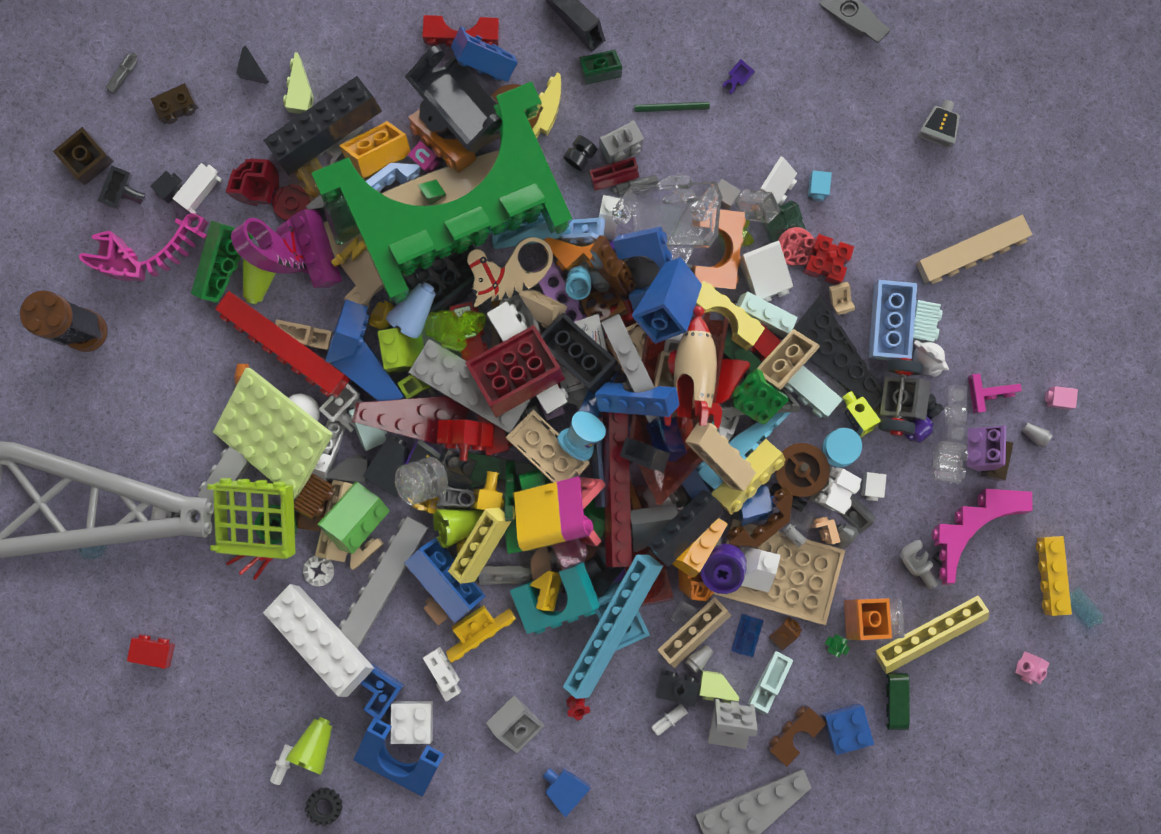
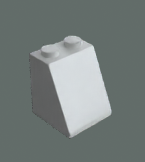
M779 241L742 255L740 267L753 295L770 302L773 296L783 297L790 293L789 290L792 289L793 284Z

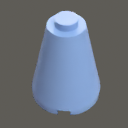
M419 283L409 293L405 301L398 303L388 313L386 320L394 328L396 325L401 328L400 332L415 339L420 337L435 297L434 288L428 283Z

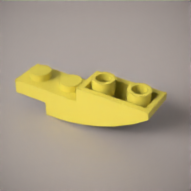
M558 72L555 77L551 76L546 86L548 88L545 93L541 92L539 95L542 102L540 106L541 112L536 125L532 128L536 138H538L540 133L548 136L557 117L561 100V75Z

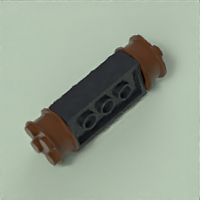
M45 290L36 291L27 296L20 308V319L25 329L33 335L57 344L67 345L81 352H91L101 347L107 338L108 327L101 315L90 309L72 304L53 292Z

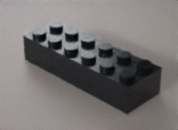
M356 76L311 108L302 112L292 121L270 134L263 141L289 176L381 113L382 110L359 77Z

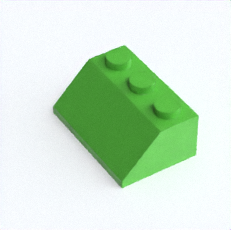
M355 482L317 525L341 551L354 554L390 510L378 496L360 483Z

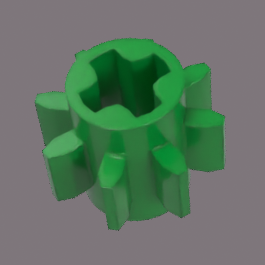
M837 634L833 638L828 636L825 645L829 647L826 651L840 658L841 654L847 655L850 649L847 646L848 640Z

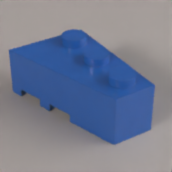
M460 26L451 45L458 63L464 67L471 66L480 74L487 73L497 81L503 80L508 82L518 63L515 56L495 44L489 45L482 42V37L478 35L475 38L465 32L466 29Z

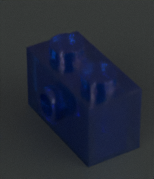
M661 416L656 417L646 425L652 446L670 453L668 461L675 462L687 453L676 418L671 417L670 426H665L664 417Z

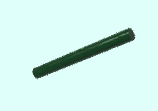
M710 102L634 105L635 112L710 109Z

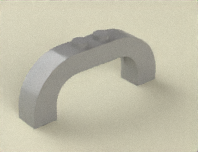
M617 314L602 321V326L634 392L639 393L654 389L655 387L620 315ZM646 415L651 426L664 420V417Z

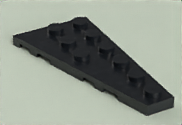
M820 294L793 329L820 346L809 360L849 392L852 391L855 397L858 399L864 397L874 411L882 402L883 389L867 368V364L860 357L857 349L842 326L839 325L831 309L827 307Z

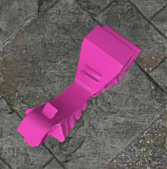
M195 213L188 214L183 221L176 218L175 223L180 225L175 235L160 252L143 262H138V257L134 251L126 245L122 238L111 231L92 235L91 237L100 243L98 255L81 253L79 259L108 277L123 281H145L146 269H148V272L153 277L159 276L155 268L157 264L165 271L170 270V267L164 261L167 257L175 264H180L181 262L172 254L176 249L187 257L189 253L182 249L179 244L185 241L195 248L196 244L185 237L188 231L206 240L207 235L203 232L209 222ZM198 220V225L192 228V222Z

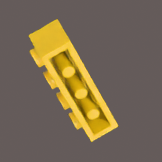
M1064 536L1038 537L1036 550L1039 553L1038 569L1041 573L1040 589L1043 592V611L1045 615L1050 616L1072 615Z

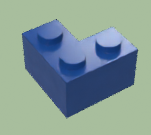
M372 663L371 665L374 669L360 683L374 693L363 710L381 720L404 684Z

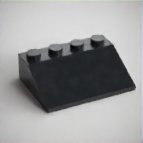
M473 245L469 246L468 250L461 254L451 252V255L440 259V257H436L435 261L432 262V266L426 269L417 268L414 270L415 273L410 276L404 277L402 275L410 291L419 283L424 284V282L434 288L435 297L429 311V315L434 321L447 312L451 306L456 305L473 291L471 288L474 287V274L467 262L469 252L475 249Z

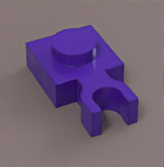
M740 59L728 73L732 78L725 81L722 87L725 88L728 84L732 85L733 87L729 91L732 94L736 90V85L739 83L743 87L754 75L755 71Z

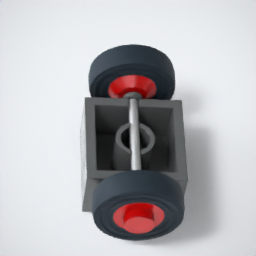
M909 358L888 360L887 371L900 376L885 377L880 415L891 419H881L879 430L890 432V435L894 436L914 434L915 423L905 421L904 419L926 420L931 382L920 378H908L910 375H921L923 364L912 361Z

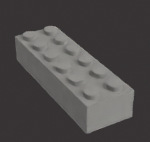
M429 339L410 369L409 374L510 434L530 399L496 418L466 366L465 362L467 361Z

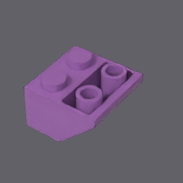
M1006 426L969 428L967 467L976 471L997 470L1004 466L1006 460Z

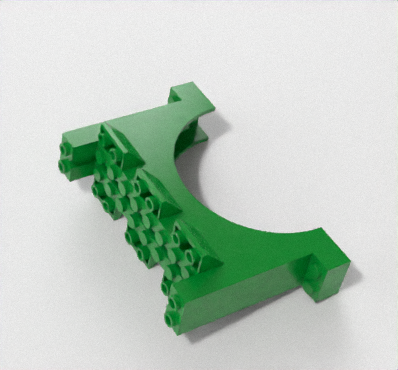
M532 81L496 96L498 104L494 105L496 114L502 119L498 157L484 180L472 191L456 200L431 206H417L395 201L371 187L359 175L349 157L311 173L324 203L327 201L328 203H333L340 199L339 196H343L390 302L400 303L405 301L409 295V289L402 275L407 277L414 274V270L417 268L426 269L432 266V262L435 261L436 257L442 259L451 255V252L461 254L467 251L468 247L473 244L475 247L482 245L486 242L485 240L488 238V235L492 233L496 236L508 229L510 231L517 230L524 222L530 224L537 221L541 213L550 233L556 232V234H560L569 227L572 216L528 121L537 116L542 104Z

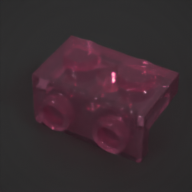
M579 539L552 545L562 570L585 562L588 552L585 544H581Z

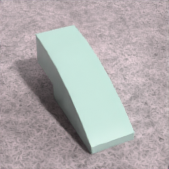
M777 651L774 652L747 706L750 707V704H754L755 711L763 715L768 713L791 667L792 659Z

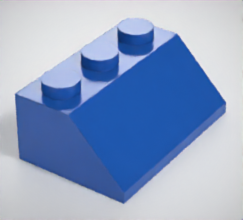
M348 299L345 300L334 329L325 362L329 363L351 356L356 348H360L369 315L366 314L367 306Z

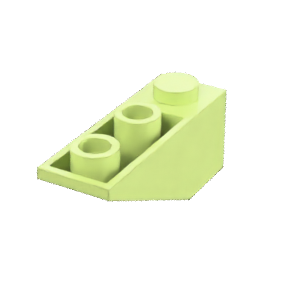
M295 52L294 58L290 61V69L292 71L291 76L287 78L288 93L284 95L283 105L288 112L301 114L313 106L314 96L299 54Z

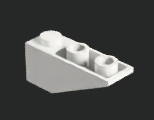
M329 419L325 428L333 433L312 472V474H316L326 481L328 479L326 475L332 470L346 429L341 423L332 422Z

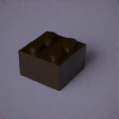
M83 127L53 150L73 176L84 185L114 162L91 133Z

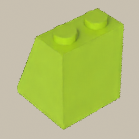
M401 328L378 331L384 370L390 375L410 371L424 348L422 334L415 339L400 332Z

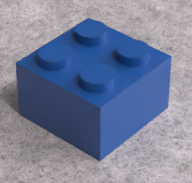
M858 703L822 713L823 720L827 723L825 727L832 752L836 755L874 745L863 705Z

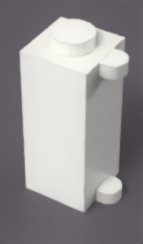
M201 163L172 199L190 213L196 214L195 210L217 182L221 183L223 180L216 175L218 173L216 169L210 165L206 167Z

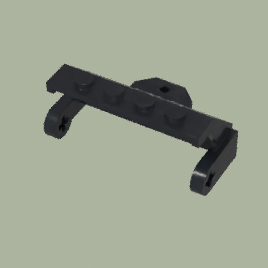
M433 46L405 75V78L424 99L420 103L419 118L430 131L438 132L440 135H454L466 150L476 153L480 148L500 138L502 119L496 114L494 105L498 103L469 69L458 63L455 55L445 66L434 69L443 59L444 52L439 46Z

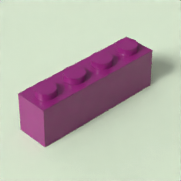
M304 209L291 216L313 288H330L342 282L338 266L334 267L331 263V260L335 257L320 211Z

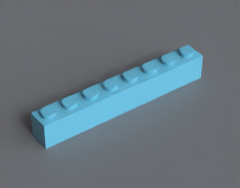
M636 555L567 678L563 688L576 699L590 697L659 575L663 565L650 555Z

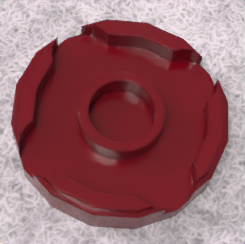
M294 184L279 188L272 200L276 215L284 221L291 219V216L304 209L308 210L306 206L310 203V197L302 187Z

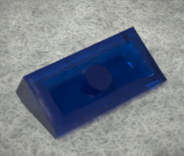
M741 614L731 651L753 657L764 620Z

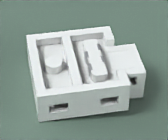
M441 647L423 657L436 679V686L445 701L447 702L461 692L457 685L460 679Z

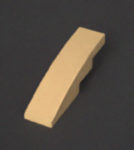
M276 320L275 322L278 327L303 345L328 351L334 332Z

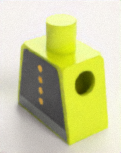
M852 391L842 397L847 404L844 413L860 438L877 428L881 421L864 397L857 400Z

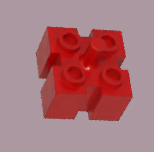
M818 234L815 237V244L812 248L814 256L811 255L808 258L803 273L815 278L823 275L826 276L824 281L835 285L843 282L847 267H844L843 264L846 265L850 261L855 246L841 241L835 245L832 243V238Z
M438 420L437 443L445 444L444 448L456 449V446H458L460 450L459 460L467 461L470 447H472V450L484 451V447H492L494 424L470 420Z

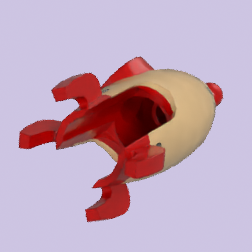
M696 306L693 309L695 318L690 322L687 332L683 333L678 348L671 351L668 358V368L671 375L674 376V387L677 389L680 404L674 412L677 413L678 428H686V420L691 417L694 399L695 416H699V426H707V420L711 414L714 417V426L719 429L722 420V408L719 404L712 403L717 371L716 348L711 332L702 319L705 311L701 306ZM672 414L669 417H664L665 426H670Z

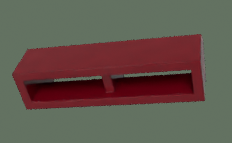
M635 157L589 171L594 191L639 178Z

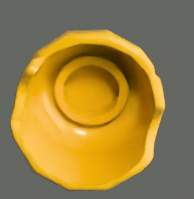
M384 301L385 303L378 302L370 316L369 325L377 329L388 328L391 324L386 320V317L394 308L392 303Z

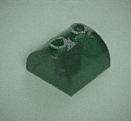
M342 195L339 196V200L333 203H328L327 201L323 206L330 230L337 245H341L360 235Z

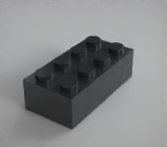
M563 312L541 334L556 361L594 396L622 368L613 356Z

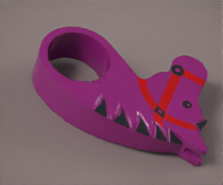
M257 218L247 219L232 231L231 240L235 250L255 267L273 273L292 274L301 271L309 274L291 219L277 227L276 232ZM248 233L256 239L259 248L250 240Z

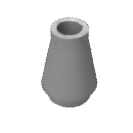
M1029 422L1021 431L1038 447L1041 446L1043 448L1053 436L1048 430L1032 425Z
M704 645L701 649L688 656L685 664L694 673L701 672L714 652L709 646Z

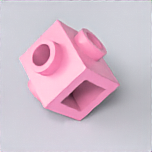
M1024 651L1022 658L1016 665L1015 673L1022 676V681L1031 685L1033 681L1041 684L1047 675L1049 662Z

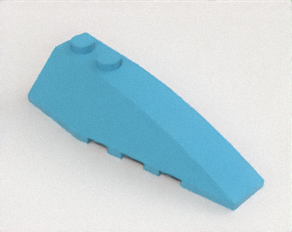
M791 412L776 413L766 424L757 422L728 443L740 452L739 455L743 459H746V456L753 452L759 446V443L766 439L773 429ZM704 461L696 468L703 482L711 491L716 490L724 482Z

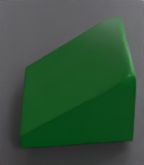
M437 179L418 185L430 205L446 196Z

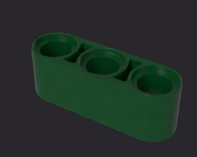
M888 673L886 675V678H888V684H886V697H888V704H886L887 729L909 730L908 673Z

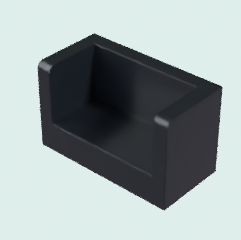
M631 438L625 439L620 453V457L660 472H664L670 453Z

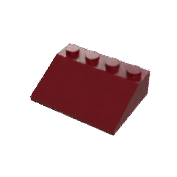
M535 325L465 362L496 418L565 380L559 364Z

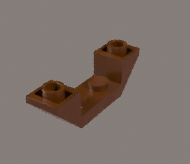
M785 487L774 494L771 500L780 511L773 513L763 525L757 526L751 535L742 524L738 527H733L726 536L731 545L759 547L790 522L793 499L789 489Z

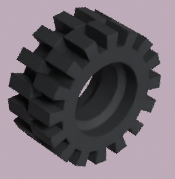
M320 788L313 792L306 801L307 806L305 807L307 818H311L310 822H316L317 826L320 824L326 826L336 821L343 809L339 793L336 794L335 790H330L329 788ZM326 799L331 803V811L329 813L322 814L318 811L317 803L319 800Z

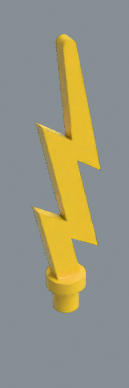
M356 237L342 253H338L336 258L331 260L334 267L346 263V259L351 254L352 261H354L366 249L363 240L358 244V237Z

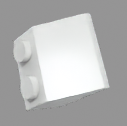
M782 156L775 164L756 198L774 209L778 204L780 206L787 198L784 195L786 190H792L797 182L794 179L797 172Z

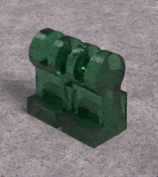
M792 200L776 207L777 211L772 209L759 216L770 243L778 241L779 237L785 232L784 228L788 230L793 227H800L806 230L799 205Z

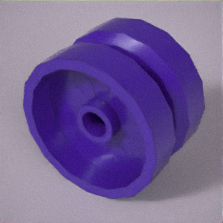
M731 544L716 545L701 569V577L704 584L711 591L718 594L735 592L741 587L747 570V560L744 553Z

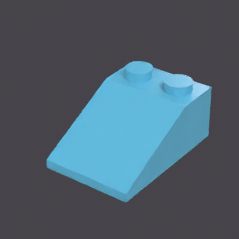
M622 580L610 585L601 597L597 596L601 606L595 609L599 620L602 618ZM639 610L616 651L650 636Z

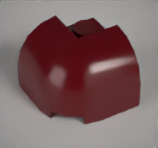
M245 159V162L240 164L237 169L233 168L226 193L244 204L252 206L270 204L273 191L279 189L278 171L268 159Z

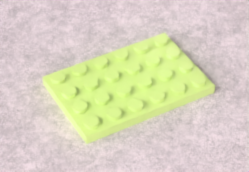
M245 368L213 431L226 444L244 455V458L272 482L283 481L286 485H293L294 499H297L333 435V433L251 368Z

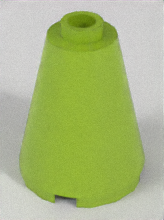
M243 258V297L246 298V302L257 304L262 302L276 273L257 268Z
M464 509L436 510L437 512L433 514L434 531L439 532L440 536L436 538L440 546L443 548L450 547L468 538L484 511Z
M319 717L318 720L314 719L288 753L285 760L321 775L332 726L329 725L330 721Z

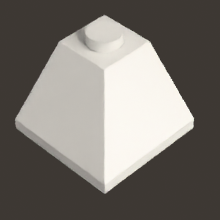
M739 545V549L744 553L747 560V570L741 586L769 592L776 576L780 555Z

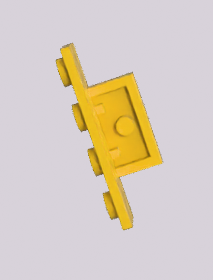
M483 605L453 625L452 630L460 639V642L446 651L449 661L452 663L455 660L461 659L465 653L477 648L481 642L493 637L503 627L509 626L516 619L512 610L509 608L496 618H493Z

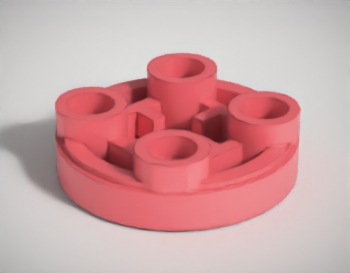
M793 227L786 230L778 239L786 264L794 266L805 265L808 262V258L813 253L812 248L815 244V239L807 230Z

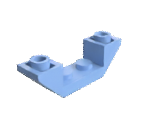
M390 163L366 182L376 191L380 192L386 185H391L395 179L400 184H404L419 178L420 166L418 164Z

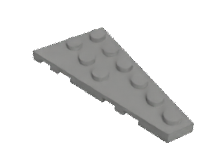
M802 768L695 815L703 834H761L809 791L811 785Z

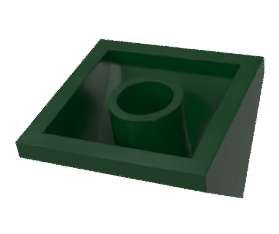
M615 49L579 57L585 85L622 77V64Z

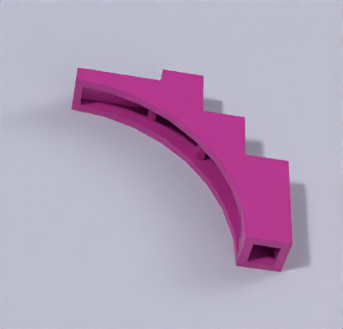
M985 489L978 495L977 502L980 507L962 506L955 512V523L957 525L938 524L934 527L931 535L934 546H942L939 552V559L942 560L939 578L942 580V585H952L955 583L956 570L961 553L968 540L979 528L999 517L1027 514L1033 511L1032 492Z

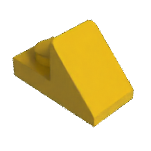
M547 571L530 584L532 587L541 589L536 609L554 611L562 580L559 572Z

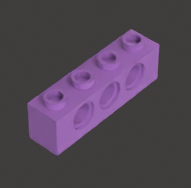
M552 261L546 275L538 282L543 294L556 301L559 296L567 297L568 301L564 304L567 306L565 315L569 312L575 313L577 317L573 322L587 318L585 314L581 315L579 308H581L579 301L572 299L566 293V281L564 282L561 277L563 271L558 264L555 265L554 261ZM543 265V266H541V267H539V268L533 270V272L539 271V270L542 269L545 265ZM551 279H556L559 284L557 287L552 288L548 285V282Z

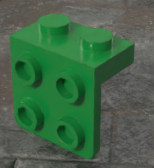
M758 368L748 374L745 381L740 386H737L732 393L735 408L760 424H766L788 402L787 395L766 383L763 371Z

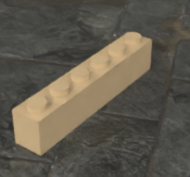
M1022 214L917 262L916 266L924 283L931 282L934 285L942 281V277L947 274L951 277L960 273L958 270L965 267L967 270L977 265L976 261L980 259L985 262L993 258V254L998 251L1000 254L1011 250L1010 246L1014 244L1018 247L1027 243V238L1032 236V233Z

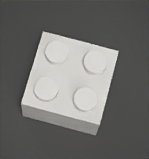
M394 701L391 704V744H431L433 741V701Z

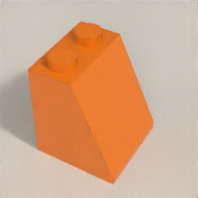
M889 598L844 600L846 639L872 640L892 638Z

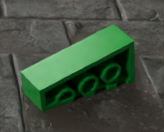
M211 220L193 283L192 295L217 303L229 283V277L237 269V263L241 257L235 250L231 240L232 231L236 227ZM248 233L249 238L253 239V236Z

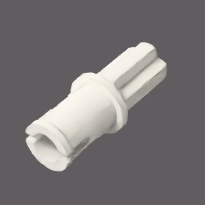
M680 703L671 712L665 713L663 718L652 725V730L656 735H660L672 725L675 726L674 723L688 714V712Z
M285 744L279 760H276V767L270 778V782L280 785L287 769L291 767L289 765L290 762L285 759L293 748L292 746Z

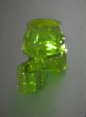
M441 310L439 312H431L425 321V333L427 336L433 337L436 342H441L442 347L445 349L462 351L467 346L465 335L478 334L485 326L486 317L483 313L468 310L460 317L454 311Z

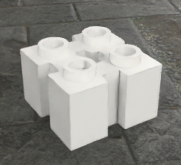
M830 466L829 479L826 485L818 493L812 495L809 500L827 510L845 514L851 506L850 497L852 493L856 494L858 492L862 479L845 469Z

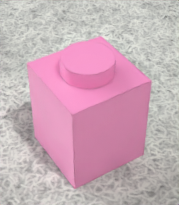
M1057 386L1049 388V391L1047 390L1045 394L1047 407L1068 410L1076 408L1078 389Z

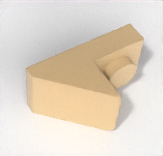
M372 538L364 545L365 549L360 546L354 554H351L350 568L352 570L357 569L384 545L380 538L376 540Z

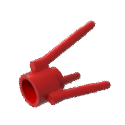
M238 555L226 562V565L240 560L245 555ZM255 557L239 572V575L246 572L260 559L264 562L253 577V580H256L273 558Z

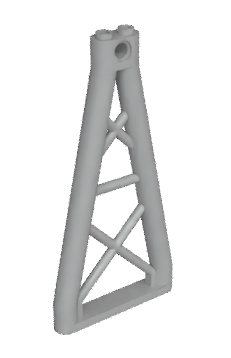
M0 441V481L2 465H7L35 502L0 532V558L176 536L205 538L212 531L211 514L214 512V503H212L210 498L184 496L22 444ZM16 463L63 477V479L41 497ZM72 481L91 486L86 528L66 531L46 503ZM99 489L119 495L131 511L116 525L95 527ZM133 500L139 501L141 503L137 506ZM151 505L180 514V517L148 521L142 512ZM39 509L57 531L54 533L7 538ZM197 513L200 514V520L198 522L195 519ZM135 518H137V520L139 521L130 523Z

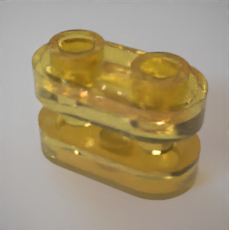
M317 157L310 161L311 164L307 167L303 165L294 172L299 181L303 180L306 184L303 188L309 197L313 196L314 199L320 193L309 174L323 168Z

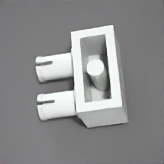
M348 382L337 398L332 395L319 410L332 422L339 421L351 433L354 430L351 426L353 422L350 415L346 413V409L348 407L355 409L356 402H363L360 399L361 393Z

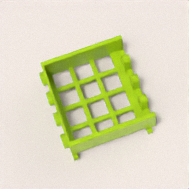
M221 478L219 482L207 484V489H213L216 545L210 546L211 551L222 554L287 559L296 554L293 485H286L283 481L274 482L273 484L267 483L266 480L250 482L249 479H239L232 481V478ZM226 491H229L230 505H227ZM234 492L246 493L247 506L235 505ZM251 493L263 494L264 508L252 507ZM268 494L280 495L281 509L269 508ZM227 509L230 510L231 523H228L227 520ZM235 510L247 511V524H236ZM252 511L264 512V526L252 525ZM269 513L281 514L282 527L269 526ZM228 528H231V541H228ZM236 528L248 529V542H236ZM253 530L265 531V544L253 543ZM270 531L282 532V545L270 544Z

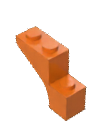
M550 237L544 239L550 246L553 256L555 255L558 259L556 263L563 271L565 269L569 271L584 261L592 269L594 268L590 261L593 256L590 249L594 243L580 247Z

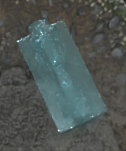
M1079 586L1070 593L1071 608L1090 629L1095 624L1100 625L1104 622L1102 619L1104 617L1103 613Z

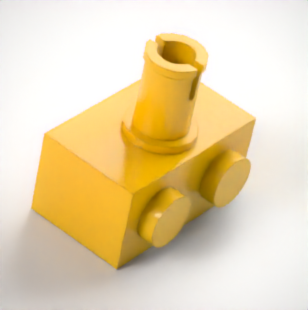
M487 471L485 488L483 490H473L475 501L471 508L480 510L489 508L503 509V493L496 490L499 473Z

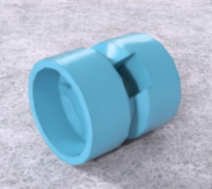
M576 266L571 268L567 274L566 293L572 299H584L590 294L591 290L590 272L585 267Z

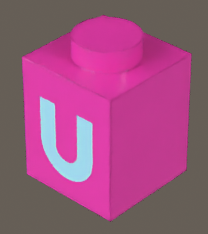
M421 141L408 154L427 173L430 170L434 171L439 166V161L441 160Z

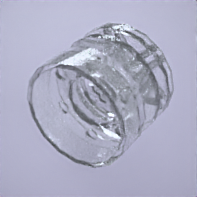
M426 457L416 462L401 465L395 474L396 489L403 501L409 505H416L428 499L439 497L447 489L448 479L446 471L439 460L434 457Z

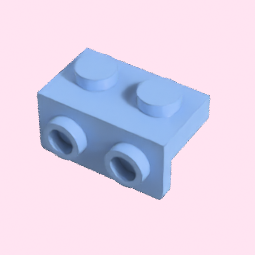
M605 219L572 220L570 223L571 233L562 235V239L576 246H579V243L591 245L597 240L599 235L604 236Z

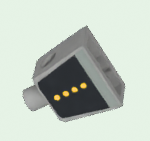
M944 100L941 107L934 106L918 131L917 137L950 149L956 141L960 118L959 114L952 112L954 103Z

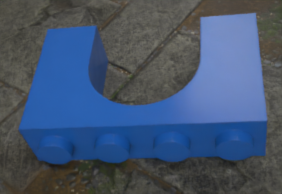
M661 226L618 235L613 241L619 260L634 256H646L657 264L659 270H661L664 263L673 260L672 253L668 250L666 244L667 235L663 232ZM650 286L634 289L631 292L629 298L633 311H635Z
M374 717L366 730L353 761L423 797L444 754L427 745L420 759L415 763H403L394 759L388 753L385 746L386 738L392 726Z

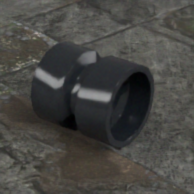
M578 135L572 143L573 148H568L563 158L578 171H583L588 164V159L593 158L598 148L586 137Z

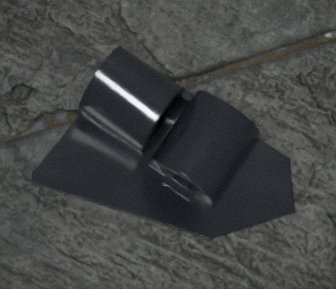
M605 546L595 552L596 555L584 562L598 597L602 596L625 569V567H606Z

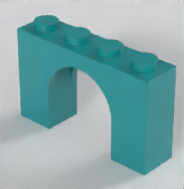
M583 562L559 572L568 596L567 606L564 611L536 609L539 592L536 587L530 586L534 580L510 590L527 634L534 632L537 635L546 631V627L550 626L551 629L561 626L563 621L567 620L568 623L578 620L580 615L584 614V617H588L596 613L595 609L601 605Z

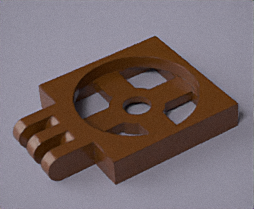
M591 284L590 294L586 298L579 300L587 318L596 313L603 314V317H599L600 322L617 314L620 317L628 314L619 293L612 286L608 291L599 292ZM612 293L615 297L605 300L602 295ZM595 299L596 305L587 309L588 301ZM601 304L607 305L603 309L599 307ZM618 305L616 310L610 313L611 307Z

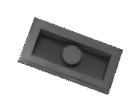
M852 494L849 510L845 514H840L852 526L856 527L861 534L874 523L876 517Z

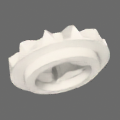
M313 556L304 564L303 575L305 580L312 586H324L333 578L334 566L329 559ZM321 565V570L326 574H319L315 578L316 572L311 567L318 568Z

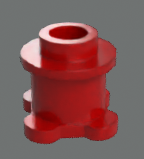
M571 695L566 700V705L570 708L567 711L569 717H574L578 721L584 715L590 713V707H585V698L576 699Z

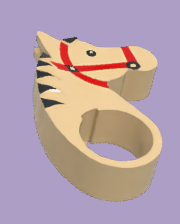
M525 238L516 245L503 267L487 261L485 253L479 249L469 252L467 262L474 274V287L471 289L476 294L474 307L479 306L484 301H499L518 295L520 291L528 290L537 284L551 267L553 253L550 246L540 238ZM528 242H539L547 251V262L539 271L526 273L527 271L520 266L518 261L519 250Z

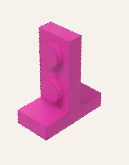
M980 373L968 376L973 414L986 411L985 400L997 399L996 395H1003L1004 398L1015 397V393L1022 391L1021 384L982 388Z

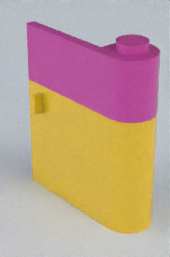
M579 476L514 492L517 540L522 551L591 535L593 524L583 513Z

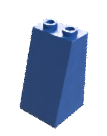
M681 257L666 262L633 312L632 317L654 343L685 333L688 330L702 283Z
M364 340L360 348L355 349L353 355L331 362L337 369L378 401L407 399L391 375L384 370L383 364Z

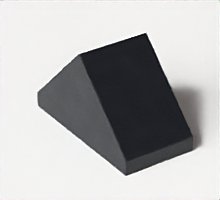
M246 45L242 47L236 72L240 79L264 84L269 83Z

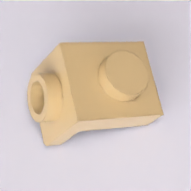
M848 282L829 287L831 306L837 315L855 310V306L851 301L850 285Z

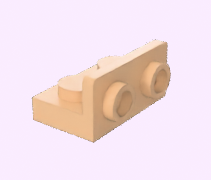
M820 517L813 519V523L809 524V528H822L819 530L821 540L825 541L826 544L840 542L834 519Z

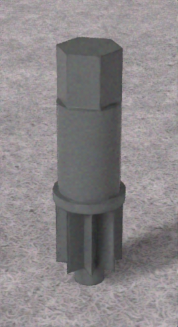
M132 52L131 55L127 53L105 86L113 94L117 92L138 62L135 53Z
M657 175L616 184L613 192L622 196L659 185Z

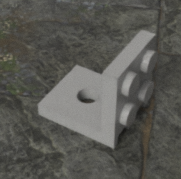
M715 699L708 743L746 749L749 736L756 737L758 730L754 704H750V707L741 706L739 702L731 701L729 704L721 703L719 699Z

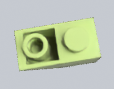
M701 671L698 694L702 696V699L714 701V698L722 699L721 702L724 703L739 701V696L721 673Z

